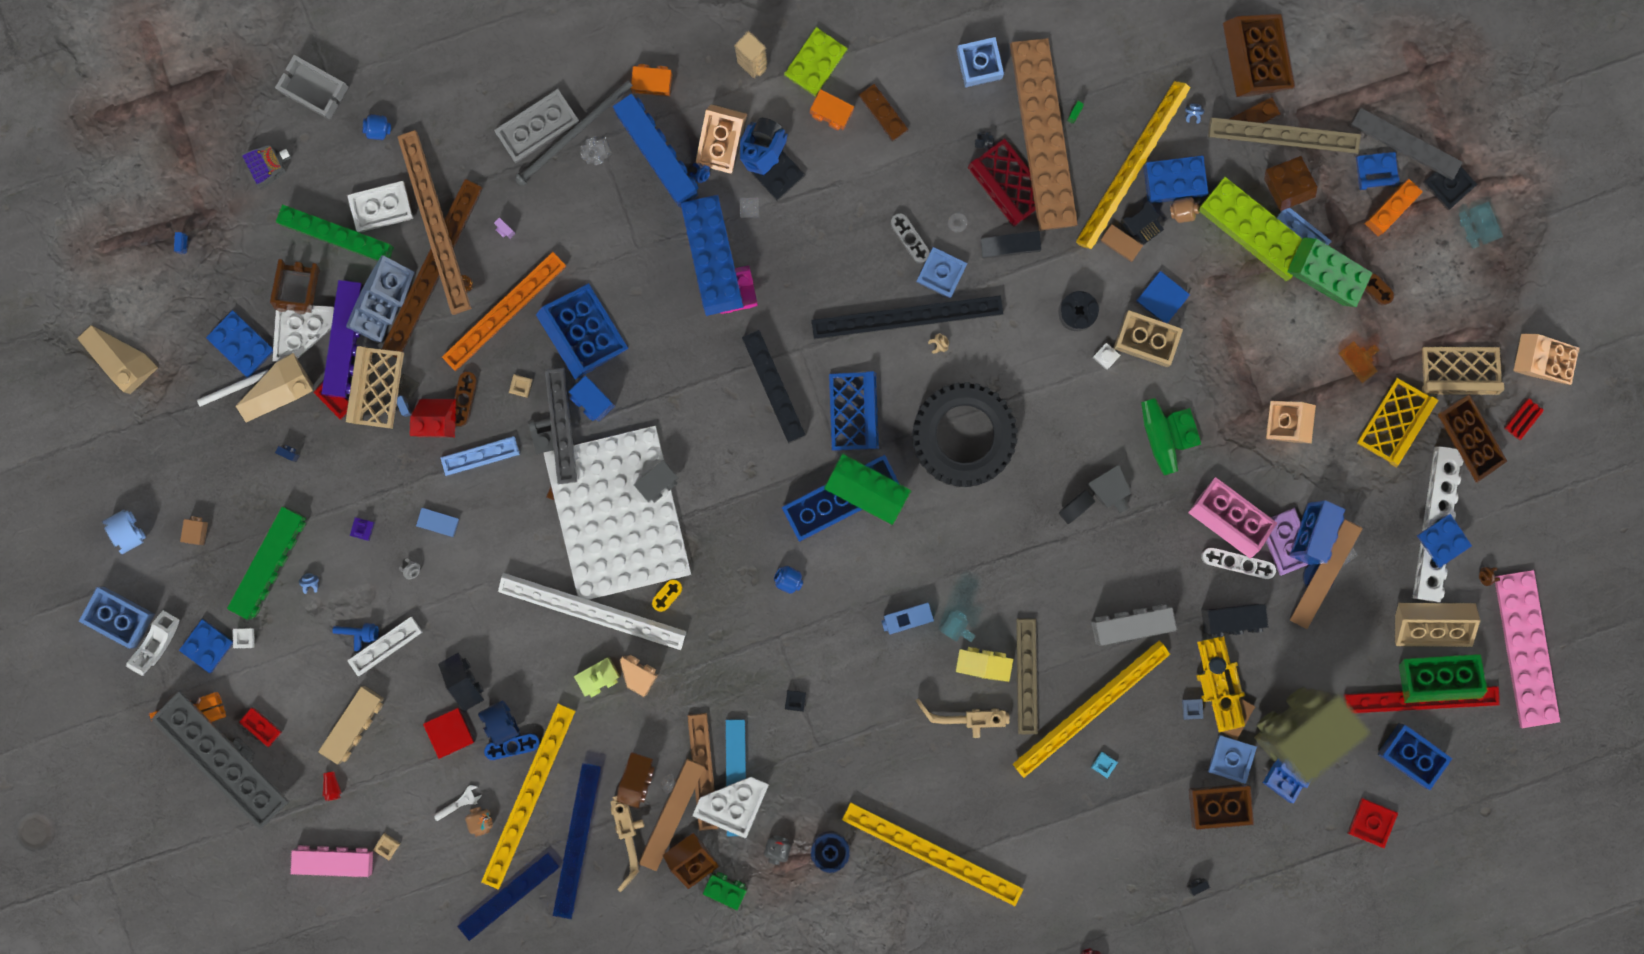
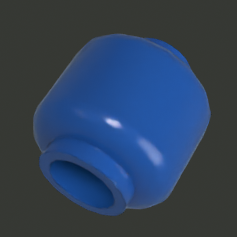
M369 114L367 118L363 119L362 133H365L368 139L384 140L386 134L390 135L391 123H387L385 116Z
M790 566L780 567L775 573L774 581L776 587L788 594H792L796 590L799 591L803 585L801 572Z

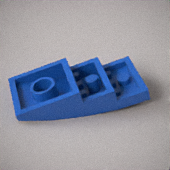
M1279 759L1273 764L1262 782L1286 801L1293 804L1302 788H1308L1309 784L1297 780Z

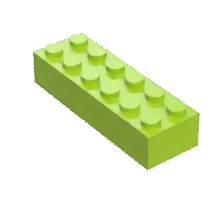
M1224 177L1199 207L1200 213L1281 278L1288 281L1293 275L1287 271L1302 238L1229 179Z

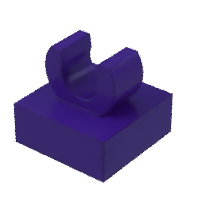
M355 517L350 536L370 541L375 522Z

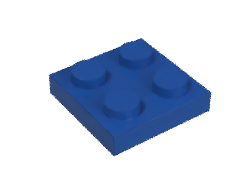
M1451 514L1446 515L1417 535L1438 567H1442L1472 547Z
M202 619L179 651L208 673H212L233 645V640Z

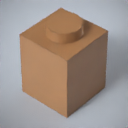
M191 516L190 519H184L180 542L204 545L208 522H202L201 517Z

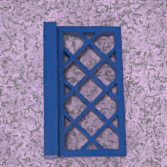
M876 372L829 374L832 451L879 449ZM856 377H863V385L858 390L851 382ZM834 378H842L847 382L840 391L834 387ZM848 385L856 391L850 400L842 394ZM858 394L864 398V404L860 409L852 403ZM839 395L847 401L841 410L835 406V400ZM849 404L857 410L850 419L843 413ZM859 413L865 418V423L860 428L852 422ZM840 414L848 420L841 429L835 422V419ZM850 423L858 430L851 438L843 432ZM861 432L865 436L866 445H857L853 439ZM842 433L849 441L844 446H836V438Z

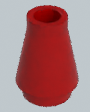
M335 772L323 773L322 797L325 798V801L340 799L342 792Z

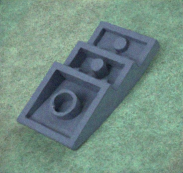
M381 256L356 301L346 327L377 343L382 342L387 326L392 325L398 307L403 305L414 271L385 256Z

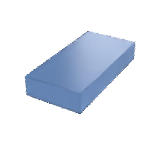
M421 508L416 526L454 537L459 519Z

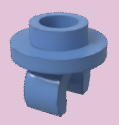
M1192 103L1190 106L1185 107L1187 112L1186 121L1189 122L1191 116H1196V123L1199 124L1201 121L1200 115L1204 114V109L1201 108V105Z
M311 573L302 576L299 580V585L303 587L304 594H307L309 586L313 587L314 593L317 592L318 576Z

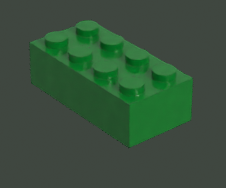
M1303 237L1287 271L1342 306L1357 307L1372 275V272L1317 238Z
M1481 654L1403 659L1399 665L1405 703L1482 698L1487 693Z

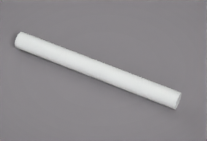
M267 369L198 399L197 402L201 407L259 382L269 370Z

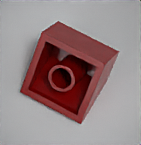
M419 399L410 416V436L455 438L456 399Z

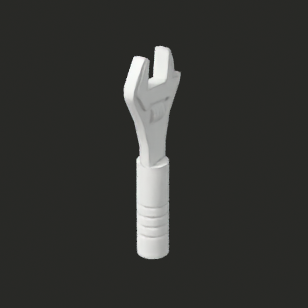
M468 786L459 800L435 813L433 816L436 821H439L463 805L478 804L477 800L481 798L482 794L474 797L472 792L478 786Z

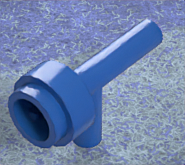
M365 623L362 628L334 626L333 634L354 635V651H361L362 641L372 643L377 640L379 628L373 623Z

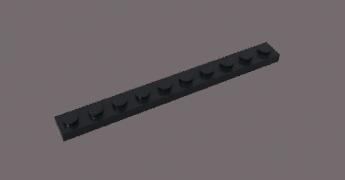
M1001 295L815 319L811 320L815 340L1003 315Z

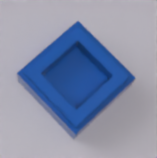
M175 232L174 251L179 254L187 253L188 236L186 234Z

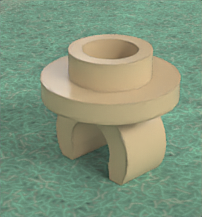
M939 333L935 335L934 339L928 341V344H937L936 350H933L932 353L948 350L949 340L945 335Z

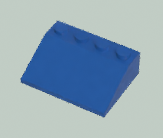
M589 284L543 306L536 314L575 380L628 349Z

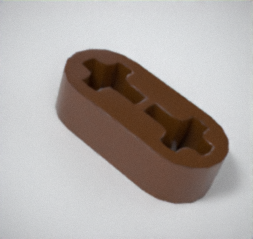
M1372 274L1370 280H1375L1373 284L1377 289L1374 286L1369 287L1367 285L1365 291L1379 305L1391 303L1394 299L1393 291L1379 276ZM1381 293H1388V300H1381Z

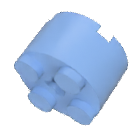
M124 509L102 521L103 524L108 525L104 528L115 547L119 545L122 548L119 550L121 554L144 543L143 540L146 538L143 530L135 526L134 523L137 520L133 513Z

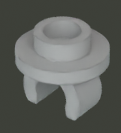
M406 558L405 561L408 565L405 569L400 566L399 570L409 580L419 575L420 565Z

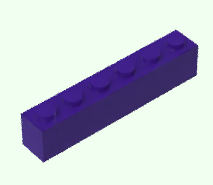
M338 280L322 394L325 396L349 398L351 377L354 370V357L356 356L358 346L356 343L357 338H360L361 334L347 328L346 325L364 287L362 283Z

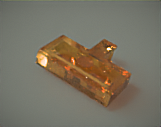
M1353 341L1338 353L1361 383L1378 372L1372 364L1374 361L1372 356L1380 351L1376 345H1372L1367 350L1364 347L1360 349Z

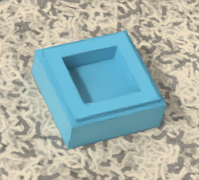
M1101 751L1091 768L1108 778L1118 762Z

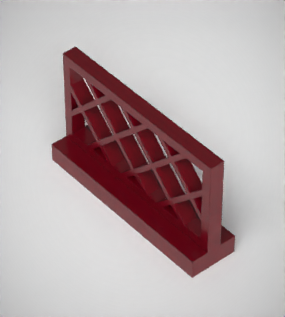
M1003 139L978 159L976 158L967 167L1013 227L1036 211L1035 206L1032 208V205H1035V201H1032V182L1031 187L1021 186V177H1027L1031 180L1030 170L1006 139ZM1002 145L1008 151L1007 157L997 156L998 148ZM985 158L994 159L993 168L985 167L981 161ZM997 160L1007 161L1006 170L996 169ZM1010 162H1015L1020 166L1019 172L1009 171ZM995 172L1005 174L1004 183L995 180ZM1008 175L1018 176V185L1007 184ZM1007 187L1017 189L1016 198H1011L1006 194ZM1020 190L1030 191L1029 200L1019 199ZM1019 203L1029 204L1028 212L1024 215L1018 209Z

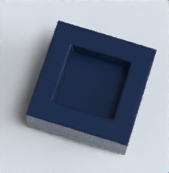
M285 445V447L278 446L275 451L276 454L293 462H297L300 456L295 453L296 449Z

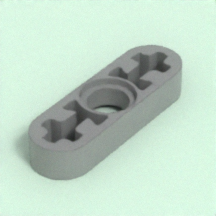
M904 214L894 215L891 220L892 229L913 260L917 263H925L930 254L929 249ZM897 218L899 220H904L903 226L905 229L907 227L910 228L909 230H906L902 235L899 233L903 231L900 226H895ZM909 233L914 234L916 237V241L912 244H908L905 241V236ZM918 242L921 244L918 246L919 250L926 252L924 259L916 257L918 252L915 248L913 251L910 249L916 246Z

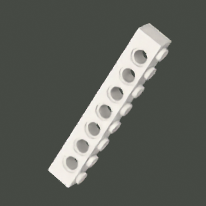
M1440 446L1434 447L1422 531L1448 514H1451L1455 520L1454 505L1458 501V493L1456 491L1457 485L1461 481L1459 470L1460 466L1463 465V459L1457 449ZM1445 463L1451 466L1449 473L1444 470ZM1443 482H1446L1448 484V490L1446 492H1444L1441 489V484ZM1441 500L1446 505L1443 511H1441L1438 507V504ZM1420 542L1413 599L1441 602L1445 593L1443 581L1447 577L1446 564L1442 567L1436 566L1433 568L1430 565L1432 558ZM1430 576H1432L1435 580V583L1432 587H1430L1427 583V580Z

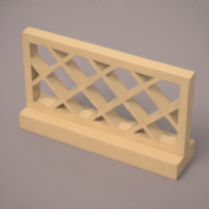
M357 346L346 422L393 429L404 352ZM378 353L381 360L374 365L372 354ZM392 355L397 356V362L391 367L387 360ZM384 363L389 370L381 376L377 368ZM374 371L378 379L371 384L369 375ZM392 374L394 382L388 386L384 379ZM382 382L386 389L378 394L374 387ZM372 391L375 398L368 403L366 394ZM389 393L391 402L385 405L381 398ZM379 401L383 408L375 413L371 406ZM369 410L373 417L368 421H363L364 412ZM384 412L388 414L387 424L382 423L379 419V416Z
M1500 347L1422 348L1424 379L1422 392L1426 395H1499L1504 391V383H1502ZM1427 352H1434L1440 358L1433 364L1428 359ZM1448 352H1453L1458 357L1453 364L1445 357ZM1467 352H1472L1477 357L1473 364L1464 357ZM1486 352H1494L1495 361L1492 364L1483 357ZM1441 359L1450 367L1445 373L1435 366ZM1460 359L1469 367L1464 373L1455 367ZM1479 360L1488 367L1483 373L1474 367ZM1431 369H1434L1441 376L1438 380H1429ZM1453 369L1460 377L1457 380H1450L1446 374ZM1472 369L1479 377L1476 380H1470L1465 374ZM1491 369L1496 374V381H1490L1484 374Z

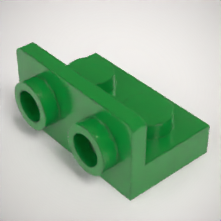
M717 872V874L712 873L703 895L738 911L747 892L745 884L738 880L730 881L727 879L728 876L721 872Z

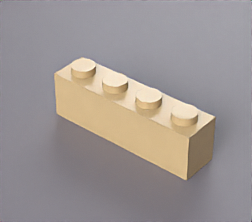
M748 31L735 45L737 63L755 78L757 75L761 76L767 69L765 67L767 65L766 48Z
M362 686L318 752L337 765L346 762L351 755L349 751L352 746H357L362 739V736H360L364 729L367 730L372 724L373 720L371 718L373 714H378L384 704L381 702L384 698L368 687Z

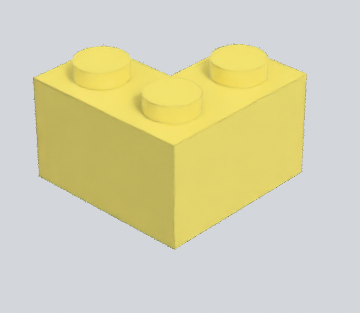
M968 647V650L960 649L956 672L1009 682L1013 659L1006 658L1005 653L995 652L994 654L993 651L982 650V653H979L978 648Z

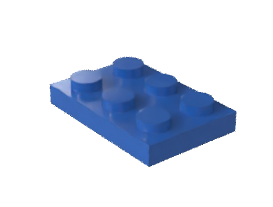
M233 310L206 337L247 378L273 354V348Z

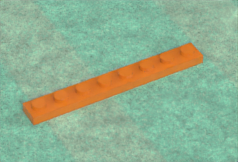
M552 252L449 349L442 358L454 371H457L567 266Z

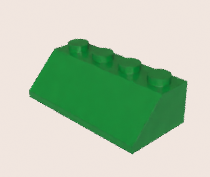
M842 454L824 488L891 525L894 524L912 491Z

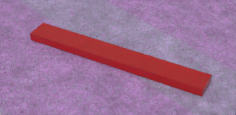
M1487 686V693L1482 698L1411 703L1404 702L1403 691L1344 694V702L1353 713L1500 705L1498 686Z

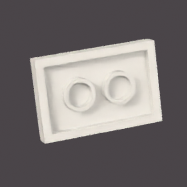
M404 181L347 195L358 233L414 219Z

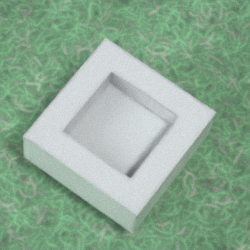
M1105 343L1093 358L1108 370L1119 358L1120 354Z
M254 628L233 629V648H254Z

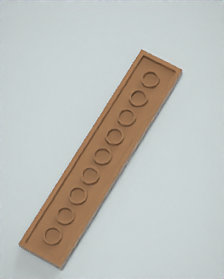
M1047 38L1012 42L1010 48L1039 231L1075 227L1078 223L1049 40Z

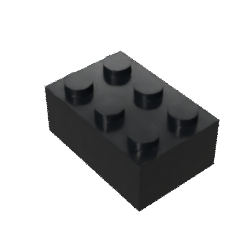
M1266 604L1201 610L1204 633L1210 634V637L1225 636V632H1229L1232 635L1244 634V630L1258 633L1263 632V628H1269Z

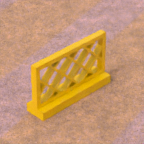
M1397 378L1357 444L1385 459L1397 468L1439 400L1426 395ZM1398 384L1406 389L1407 395L1396 398L1395 388ZM1418 395L1425 399L1421 406L1413 407L1411 397ZM1408 398L1410 408L1400 410L1397 400ZM1394 401L1397 411L1386 414L1385 404ZM1411 411L1413 420L1403 424L1401 413ZM1398 414L1400 425L1390 427L1387 416ZM1384 417L1387 428L1376 430L1375 420ZM1401 427L1403 432L1402 438L1393 440L1391 429ZM1388 430L1390 441L1380 443L1377 433ZM1375 434L1377 444L1368 445L1363 442L1366 435ZM1392 444L1393 452L1390 457L1382 453L1381 445Z

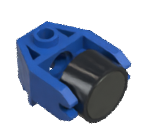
M763 117L759 118L757 123L751 122L748 124L740 140V159L748 171L764 175L773 165L779 162L778 157L787 140L785 130L777 122ZM755 140H757L759 143L768 146L769 148L755 145L754 142Z

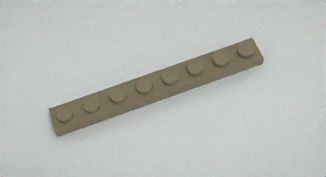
M1210 118L1208 137L1357 154L1359 153L1361 134Z

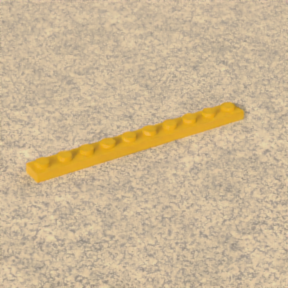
M1174 81L1076 240L1078 245L1092 249L1097 243L1111 216L1127 194V190L1136 179L1142 166L1146 163L1148 156L1157 145L1170 120L1176 114L1181 102L1186 98L1191 88L1186 83Z
M1159 640L1152 645L1144 654L1138 657L1126 669L1122 670L1119 675L1108 682L1081 707L1077 708L1074 713L1063 720L1061 724L1049 732L1042 740L1033 745L1029 751L1019 757L1012 765L1020 775L1025 778L1165 660L1170 653L1164 644Z
M559 703L557 704L482 878V883L498 890L500 889L576 710Z
M850 802L842 818L843 821L1013 906H1016L1024 890L1022 887Z

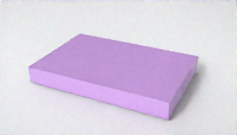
M1295 508L1270 517L1277 522V525L1269 535L1266 543L1279 575H1284L1308 565L1290 557L1301 524Z

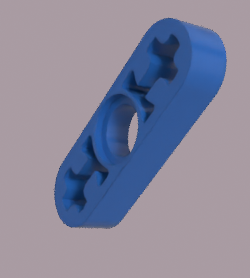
M533 733L514 737L503 743V750L506 754L503 755V751L496 753V756L489 754L491 746H494L495 749L502 746L500 744L495 747L492 742L485 747L484 754L489 760H497L535 751L540 746V738ZM529 737L532 740H536L533 748L530 745L523 746L525 750H521L522 745L519 739H522V743L527 742ZM510 741L517 743L518 749L516 752H510L507 749V744Z

